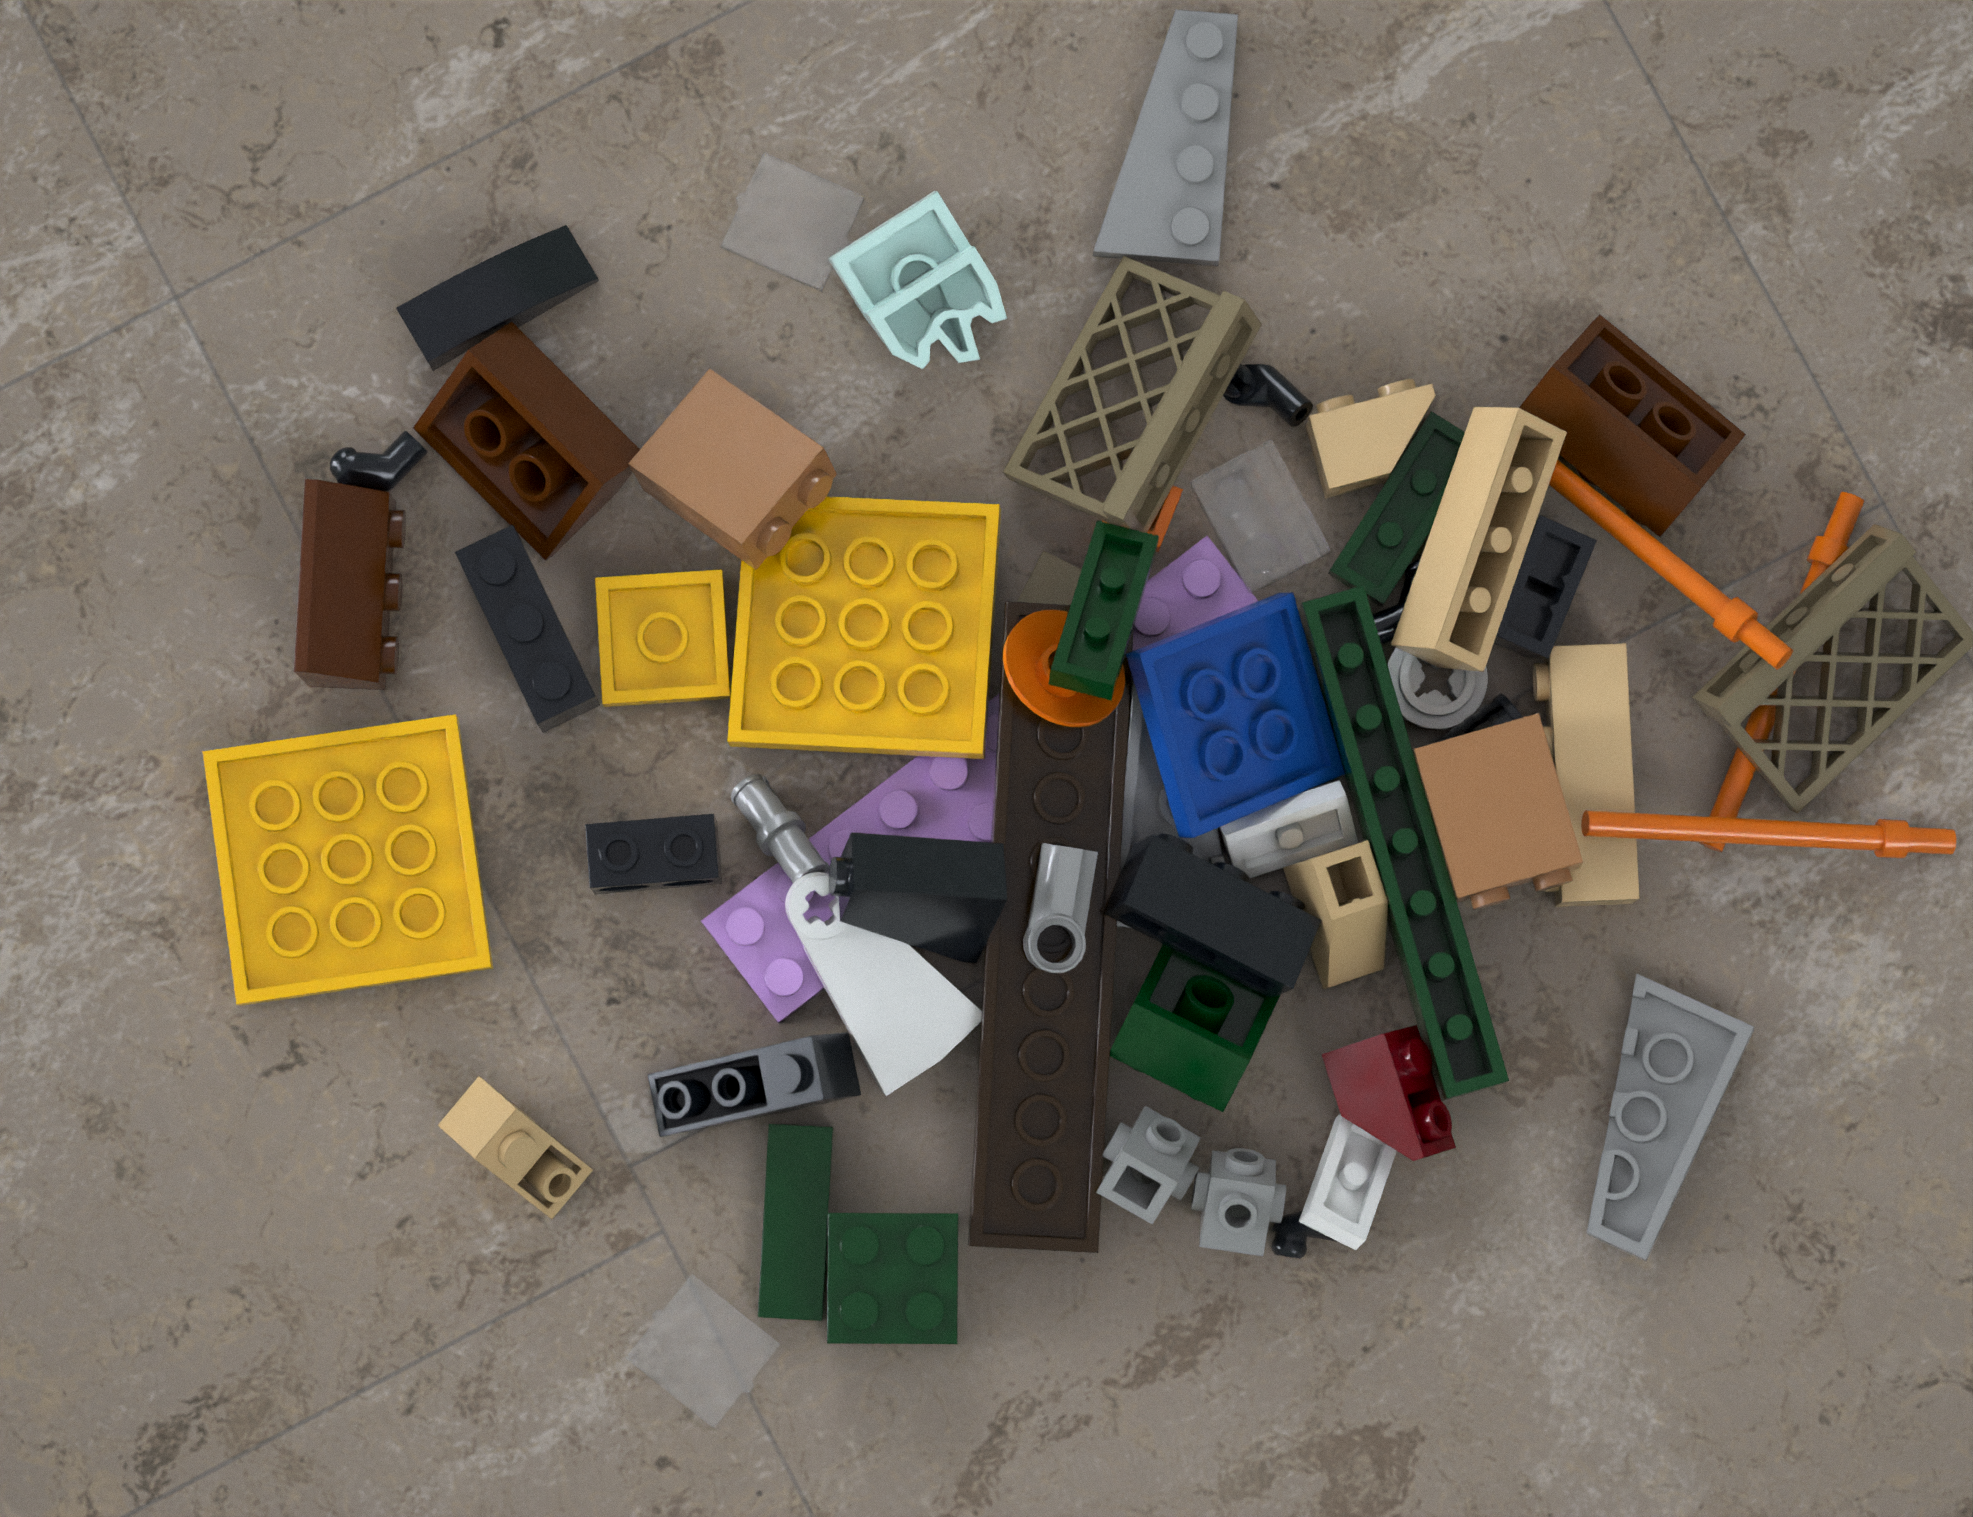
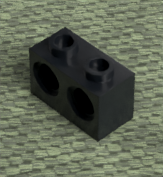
M1538 515L1494 644L1525 658L1549 659L1597 542L1596 539L1542 515Z
M714 814L585 824L590 889L595 895L722 884L718 824Z

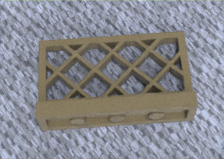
M1123 256L1003 473L1009 480L1107 523L1147 533L1262 326L1261 322L1243 298L1224 290L1220 296ZM1133 278L1151 285L1157 303L1125 315L1121 300ZM1164 291L1175 296L1166 299ZM1194 304L1210 310L1200 329L1177 337L1171 313ZM1113 314H1115L1116 319L1111 320ZM1162 317L1169 341L1136 353L1129 329ZM1120 333L1127 357L1095 369L1091 354L1098 341ZM1188 350L1185 357H1183L1182 352ZM1173 355L1177 371L1170 384L1148 392L1141 367ZM1083 368H1084V369H1085V373L1080 375V373L1082 372V370H1083ZM1132 372L1138 396L1106 408L1099 384ZM1090 387L1096 412L1064 423L1061 407L1068 395ZM1158 404L1155 411L1153 412L1152 406ZM1143 410L1147 425L1140 438L1117 446L1110 422ZM1054 422L1055 428L1050 429L1051 425ZM1101 426L1108 450L1076 462L1069 438ZM1060 442L1066 463L1065 467L1044 475H1039L1027 469L1039 449ZM1128 458V460L1126 461V463H1125V465H1124V467H1123L1122 460H1125V459ZM1112 465L1116 481L1104 503L1085 495L1080 476ZM1071 480L1073 489L1062 485V483Z
M1876 524L1868 529L1766 626L1769 631L1793 649L1791 657L1780 669L1776 670L1746 645L1691 697L1706 716L1718 722L1785 805L1797 814L1973 647V631L1913 557L1916 553L1915 549L1902 533ZM1902 570L1912 582L1910 610L1883 609L1886 584ZM1925 600L1934 610H1924ZM1869 601V608H1862ZM1850 618H1867L1864 653L1838 652L1840 628ZM1882 619H1909L1905 654L1879 653ZM1923 620H1942L1955 636L1936 655L1920 654ZM1823 645V652H1816ZM1805 661L1822 662L1819 696H1792L1794 672ZM1836 662L1863 663L1860 697H1833ZM1878 663L1904 664L1902 687L1891 698L1874 697ZM1919 664H1925V665L1918 671ZM1778 688L1777 695H1770ZM1759 705H1776L1773 740L1752 739L1740 724ZM1791 706H1817L1814 741L1787 740ZM1832 707H1859L1856 731L1846 741H1829ZM1873 707L1879 708V709L1873 714ZM1762 750H1772L1771 761ZM1786 750L1813 751L1811 774L1793 789L1784 778ZM1828 751H1834V752L1827 758V752H1828Z

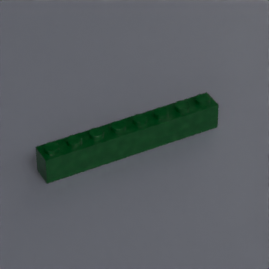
M1362 585L1302 602L1298 611L1364 841L1368 840L1388 899V925L1420 1035L1432 1057L1431 1071L1441 1102L1502 1085L1508 1082L1509 1078L1365 587Z

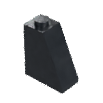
M851 832L841 857H833L829 869V892L831 896H839L840 922L961 962L977 963L1007 902L1004 843Z

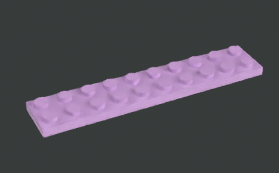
M1208 536L1204 537L1147 581L1134 624L1132 651L1258 601ZM999 694L988 702L985 759L915 757L809 838L823 860L830 865L833 857H841L851 832L991 843ZM776 863L701 920V922L780 1024L825 988L787 917L785 900L793 883L779 863ZM814 890L805 897L810 906L803 914L806 920L817 916L824 922L833 915L828 905L835 899V896H831L829 893L822 897Z

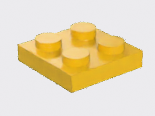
M722 569L595 578L601 691L604 707L730 699L724 575Z

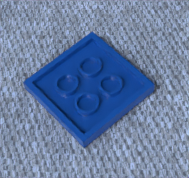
M1293 592L1277 593L1126 654L1179 838H1195L1345 774Z

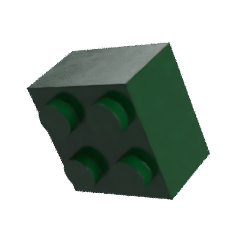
M828 1213L827 1344H957L958 1213Z

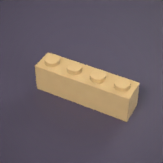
M1473 408L1392 639V646L1439 668L1484 672L1567 432L1520 408Z
M1626 643L1553 646L1549 659H1543V663H1534L1533 692L1535 701H1545L1546 726H1543L1583 864L1581 868L1570 870L1572 882L1544 891L1555 892V907L1633 904L1639 900L1636 839L1584 836L1581 829L1582 816L1585 810L1635 813Z

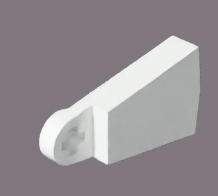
M822 872L806 874L797 879L787 893L785 900L787 917L879 1089L887 1096L940 1062L981 1022L982 1011L909 944L840 922L839 896H835V899L828 905L833 913L828 920L823 922L817 916L806 920L803 914L810 906L805 897L814 890L822 897L830 893L829 874Z

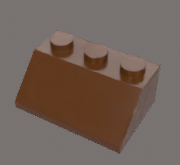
M1600 314L1552 365L1519 407L1567 432L1559 455L1573 465L1585 481L1601 488L1624 507L1627 514L1635 522L1647 526L1659 537L1669 528L1746 435Z
M510 322L468 349L413 427L509 525L515 527L517 533L545 561L552 557L619 491L633 472L628 463L640 450L513 322Z
M305 479L294 672L309 687L386 690V675L397 674L399 639L398 636H389L390 611H400L402 604V574L392 573L394 548H404L406 513L405 510H396V501L390 492L318 479Z

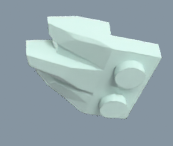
M937 191L928 194L828 258L859 310L892 355L921 369L929 363L930 345L938 339L958 363L980 360L970 327L972 318L980 315L991 323L1007 319L997 282L976 248L969 244Z

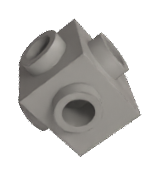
M1145 1106L1132 1128L1121 1122L1106 1146L1102 1156L1112 1161L1096 1193L1153 1225L1170 1195L1181 1201L1197 1174L1199 1166L1189 1160L1201 1137L1183 1128L1176 1121L1166 1118Z
M1234 1148L1227 1152L1212 1150L1209 1172H1197L1192 1194L1191 1210L1202 1211L1199 1247L1263 1256L1269 1222L1281 1223L1286 1197V1185L1276 1184V1160L1264 1158L1259 1152L1245 1148Z

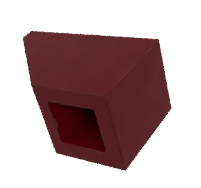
M1417 1025L1383 1033L1321 1054L1340 1114L1343 1118L1412 1161L1456 1148L1451 1133V1116L1445 1104L1441 1102L1431 1071L1432 1057L1427 1045L1421 1040Z

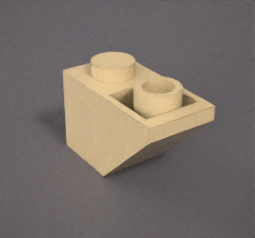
M1405 379L1378 388V398L1355 403L1353 395H1345L1316 405L1318 414L1310 415L1305 427L1325 499L1386 483L1433 402L1435 391L1432 383L1416 387L1414 379Z
M1368 840L1283 867L1292 896L1304 903L1305 908L1303 911L1321 920L1310 951L1323 989L1383 970L1388 899Z
M478 1076L438 1124L446 1134L475 1160L551 1219L555 1217L593 1171L585 1162L480 1076Z

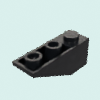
M849 1032L812 1035L647 1074L660 1137L803 1109L861 1095Z

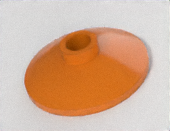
M1041 610L1027 615L1011 630L1003 650L1005 673L1015 694L1035 714L1058 725L1086 727L1107 718L1117 707L1124 693L1125 671L1123 664L1112 700L1049 685L1052 663L1068 612L1062 610Z

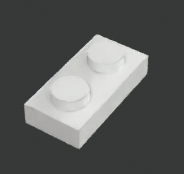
M1340 780L1299 793L1220 827L1230 865L1244 871L1249 876V879L1358 843L1347 795Z
M1339 1114L1332 1126L1299 1222L1357 1250L1367 1238L1397 1151Z

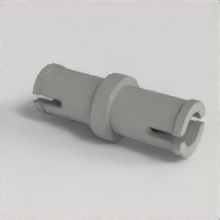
M754 774L743 779L735 786L731 793V801L735 806H738L756 831V843L765 855L774 856L792 883L809 873L822 872L829 874L830 865L823 860L804 834L806 824L796 812L786 809L770 787L769 781L765 776L762 777L761 774Z

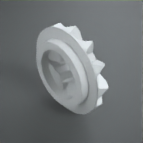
M1395 648L1388 661L1387 666L1402 716L1417 727L1445 730L1464 722L1470 715H1473L1485 697L1488 684L1486 667L1484 672L1452 670V675L1446 682L1451 690L1449 694L1454 698L1452 702L1447 695L1443 696L1438 690H1433L1428 694L1424 692L1419 697L1414 694L1420 689V685L1425 679V674L1421 670L1422 665L1417 660V657ZM1430 664V666L1435 670L1440 669L1439 667Z

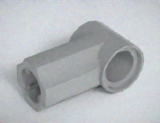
M1046 843L1041 844L1029 925L1023 938L1025 955L1028 961L1037 969L1049 973H1064L1075 968L1082 960L1086 950L1085 930L1098 852ZM1051 925H1058L1068 932L1071 938V949L1063 960L1051 963L1040 955L1037 949V940L1045 928Z

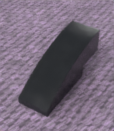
M565 225L495 255L432 287L396 309L431 369L434 371L467 352L468 349L510 322L520 327L598 282L599 279L569 228Z

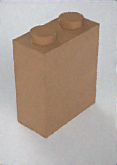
M711 369L705 373L628 463L646 493L755 570L758 569L768 556H773L782 550L790 538L792 527L808 508L818 506L826 498L831 489L833 479L837 475L824 447Z
M1539 713L1414 749V758L1457 903L1470 899L1473 910L1510 900L1508 888L1533 881L1535 891L1539 892L1573 881L1570 870L1581 868L1583 860Z

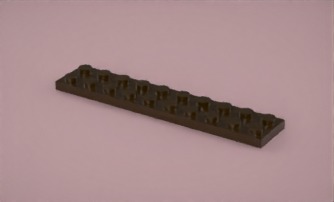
M1006 601L1004 607L991 843H1004L1007 902L985 945L968 1233L969 1246L1098 1253L1101 1195L1096 1192L1103 1177L1104 1157L1102 1154L1105 1142L1117 920L1103 913L1120 875L1131 671L1126 654L1133 650L1134 627L1123 660L1125 688L1122 699L1107 718L1094 725L1067 727L1052 723L1035 714L1015 694L1007 679L1003 663V650L1006 639L1021 619L1041 610L1069 612L1070 605ZM1042 843L1098 852L1085 930L1086 950L1082 960L1076 967L1064 973H1049L1037 969L1028 961L1023 950V938L1029 925ZM1051 925L1040 933L1037 940V949L1046 961L1051 963L1059 962L1069 954L1071 938L1063 927Z

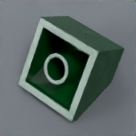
M1162 944L1110 1049L1109 1056L1138 1072H1142L1187 1094L1194 1100L1224 1112L1253 1056L1280 995L1269 998Z

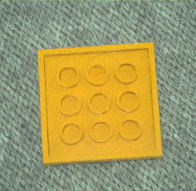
M826 496L818 506L808 508L792 527L790 538L782 550L773 556H768L757 570L741 560L727 742L730 747L985 759L1001 524L1000 504Z
M456 714L202 751L237 1005L243 1006L493 969L459 717Z

